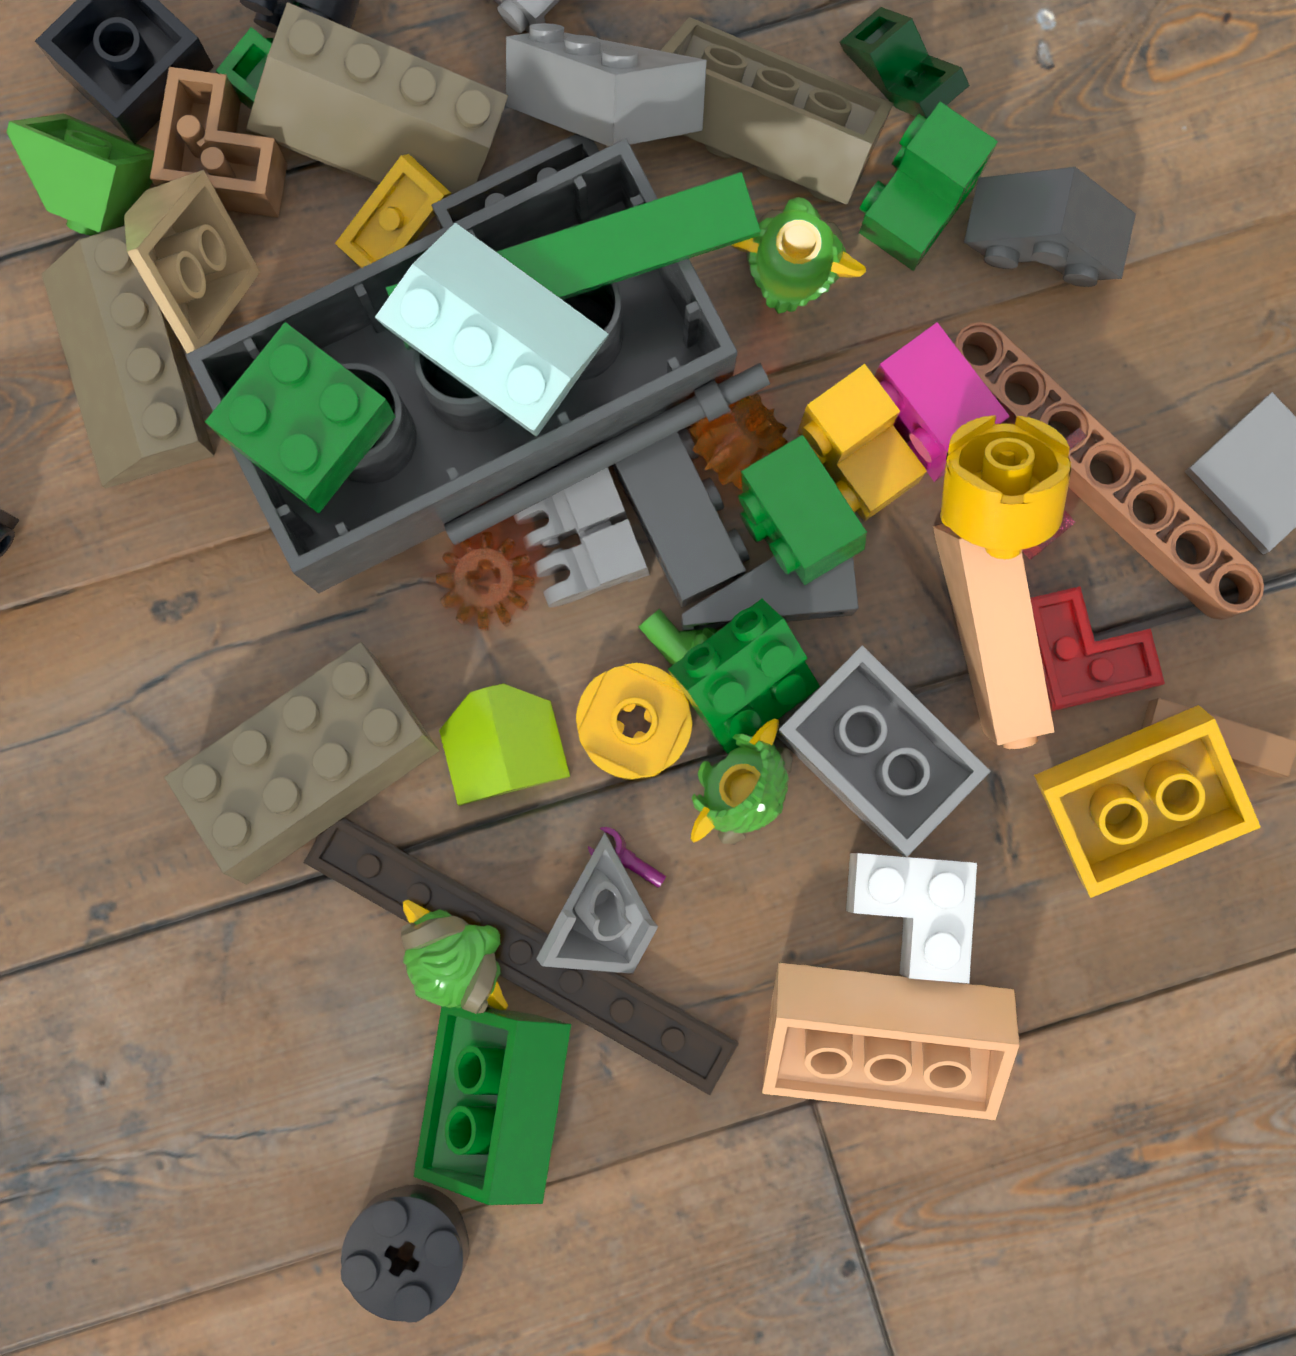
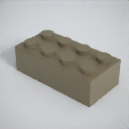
M360 642L164 778L222 873L247 885L439 752V749L380 661Z

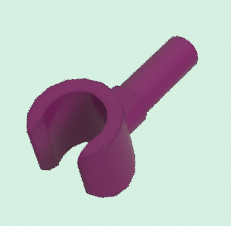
M609 827L600 828L615 838V852L624 868L630 869L657 888L661 886L666 878L664 874L628 850L624 837L616 830ZM588 846L589 853L592 856L595 850Z

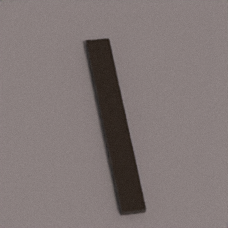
M345 817L318 836L303 862L408 923L409 921L403 911V901L410 900L431 912L439 909L447 911L452 916L463 919L469 925H490L496 928L500 934V945L494 954L495 960L500 965V976L708 1095H711L739 1044L733 1038L617 972L541 966L536 958L549 933Z

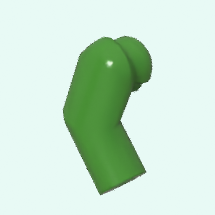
M658 609L639 626L640 630L671 665L682 659L692 647L702 644L718 632L717 629L711 627L704 628L703 630L678 631L661 609Z

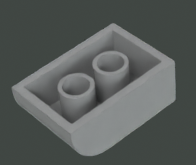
M863 645L778 729L776 734L874 833L894 850L906 857L991 772Z

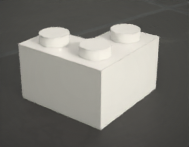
M850 853L846 911L857 914L903 917L900 974L909 979L969 983L977 863Z

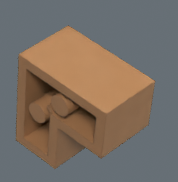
M169 67L150 175L152 182L155 186H159L204 170L226 210L279 218L287 162L275 139L236 133L241 101L227 75Z

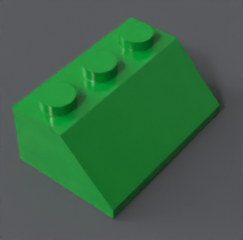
M441 1006L413 1177L486 1205L543 1204L571 1024L534 1014L499 1010L492 1007H487L484 1013L475 1014L462 1009V1007L448 1008Z

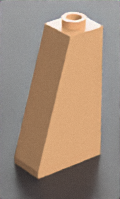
M944 524L933 526L983 733L996 745L1003 744V747L1006 749H1020L1032 746L1038 742L1037 736L1054 733L1055 731L1022 550L1013 559H997L990 556L984 547L964 540Z

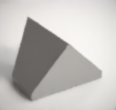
M606 833L603 834L536 958L541 966L633 974L658 928Z

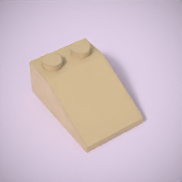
M201 170L146 190L124 215L127 253L187 354L210 343L260 273L205 171Z

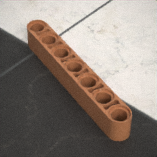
M984 322L971 323L960 331L953 343L963 356V346L970 344L978 345L987 353L988 364L979 366L973 365L969 361L968 363L1010 416L1004 424H1015L1016 416L1030 417L1046 424L1052 421L1064 424L1071 434V443L1068 444L1071 462L1068 487L1200 611L1210 618L1223 620L1247 612L1258 605L1264 591L1263 579L1258 570L1006 335L990 323ZM1018 383L1025 387L1030 397L1029 404L1018 405L1010 401L1006 396L1005 384ZM1092 460H1099L1108 464L1113 474L1112 484H1102L1094 479L1090 471V462ZM1134 499L1145 500L1152 506L1155 514L1153 524H1145L1137 519L1132 508ZM1178 538L1187 539L1194 545L1197 553L1194 564L1182 561L1177 555L1175 547ZM1222 577L1229 578L1238 587L1239 597L1236 604L1228 603L1220 595L1219 582Z

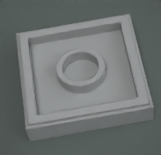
M1273 392L1258 403L1185 471L1194 483L1262 554L1270 552L1296 528V416Z

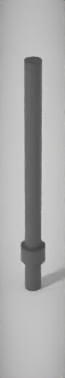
M761 363L719 384L714 379L693 390L696 396L444 524L445 530L452 543L456 545L707 417L709 422L730 412L729 405L770 385V381Z

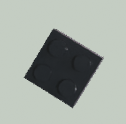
M76 0L35 40L55 69L134 144L160 120L169 67L209 72L214 67L199 38L159 0Z

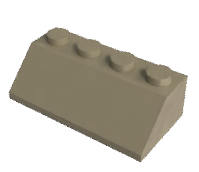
M287 2L267 56L246 132L255 136L274 138L280 146L377 185L381 183L401 155L410 154L445 188L454 194L477 182L508 95Z
M688 17L660 50L707 60L702 131L682 135L703 143L709 152L724 158L736 157L755 165L756 169L766 177L775 180L788 179L807 187L808 191L820 200L827 202L839 201L848 205L867 166L893 103Z
M125 226L79 239L42 273V277L102 487L106 489L214 456L183 346L127 253Z

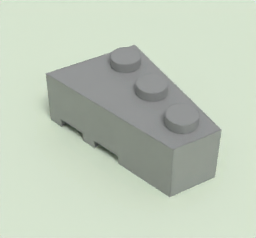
M557 24L530 25L529 33L506 36V94L508 95L506 106L607 146H611L624 139H627L630 145L698 132L703 129L707 60L601 40L593 36L565 33L564 27Z

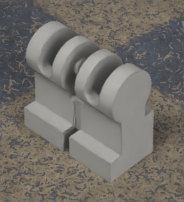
M608 467L513 515L518 525L549 518L546 526L523 537L527 551L553 548L569 536L576 533L579 535L582 544L566 550L562 548L553 550L547 557L533 564L537 577L553 575L564 570L570 571L568 579L547 588L543 592L549 607L568 604L600 590L650 575Z

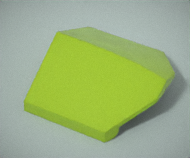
M504 683L470 692L439 730L458 806L570 777L551 701Z

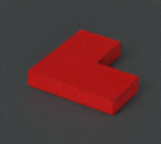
M1081 586L1030 598L1051 712L1165 685L1151 628L1095 641Z

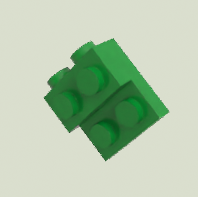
M763 598L751 607L740 611L730 623L702 644L692 647L682 659L668 668V671L727 755L732 750L739 748L736 744L737 740L733 738L735 734L754 736L764 724L774 718L779 719L821 687L805 662L808 658L786 621Z

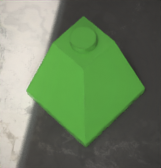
M64 113L14 120L8 123L6 133L44 207L48 212L67 219V227L76 232L92 236L125 226V213L152 184L150 175L155 151L134 144L129 140Z

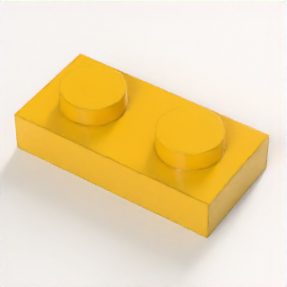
M410 154L401 155L335 244L356 264L363 268L414 243L435 216L431 205L450 196L452 193Z

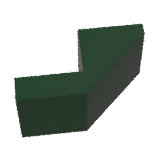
M883 7L877 9L839 42L843 51L880 92L893 103L896 109L915 117L921 114L928 118L940 101L947 106L970 86L962 67L928 54L911 17Z

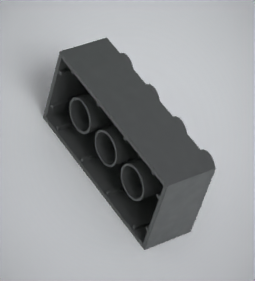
M624 139L454 223H457L497 252L658 198L627 139ZM454 223L238 328L185 356L214 411L286 322L378 392L389 403L396 416L395 419L320 513H317L230 446L293 574L317 593H321L445 531L444 524L696 396L693 391L696 388L714 379L719 384L733 377L738 352L690 260L686 259L563 299L568 305L606 331L609 336L537 437L414 348L407 350L404 341L386 329L375 318L389 298L386 287L398 284L411 265Z

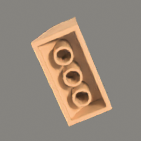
M778 963L771 1000L762 1094L996 1120L1019 1048L1014 989L909 979L907 977L864 971L857 972L813 967L810 965Z

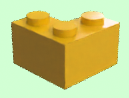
M863 364L807 404L797 431L800 436L804 435L854 512L857 511L864 522L918 484L927 472L893 426L900 410L866 364Z

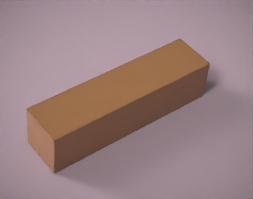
M1161 698L1150 700L1141 729L1186 711L1190 707ZM1210 714L1217 722L1234 765L1275 778L1289 777L1296 754L1295 740Z

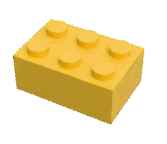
M1199 705L1034 775L1077 875L1090 898L1261 828L1215 718Z

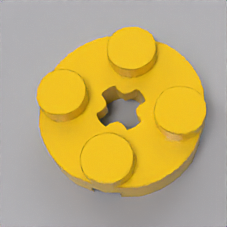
M624 664V666L614 667L607 672L605 671L589 683L577 707L576 722L579 740L591 761L601 770L622 779L634 780L655 777L672 766L683 754L692 731L689 701L671 675L649 664ZM636 705L646 709L644 719L651 723V727L647 733L637 731L633 738L627 737L623 734L625 725L618 721V715L622 710L631 713Z

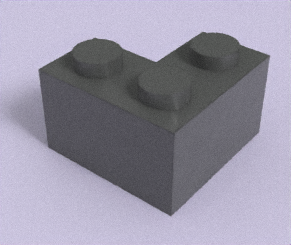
M1076 167L978 178L964 243L983 255L985 263L993 267L1013 269L1018 266L1019 262L1037 261L1050 265L1063 274V280L1069 284L1080 287H1092L1097 285L1098 280L1122 279L1136 213Z

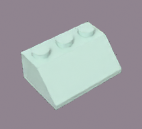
M454 223L411 265L375 316L386 329L536 437L609 336L602 328L457 223Z

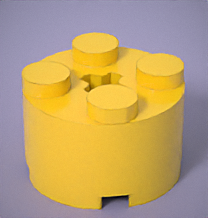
M996 415L983 416L962 425L951 436L946 456L940 518L945 526L949 527L964 540L984 547L990 556L1003 560L1013 559L1021 553L1022 549L1037 546L1051 538L1061 526L1071 473L1070 448L1062 434L1039 420L1016 416L1015 424H995Z

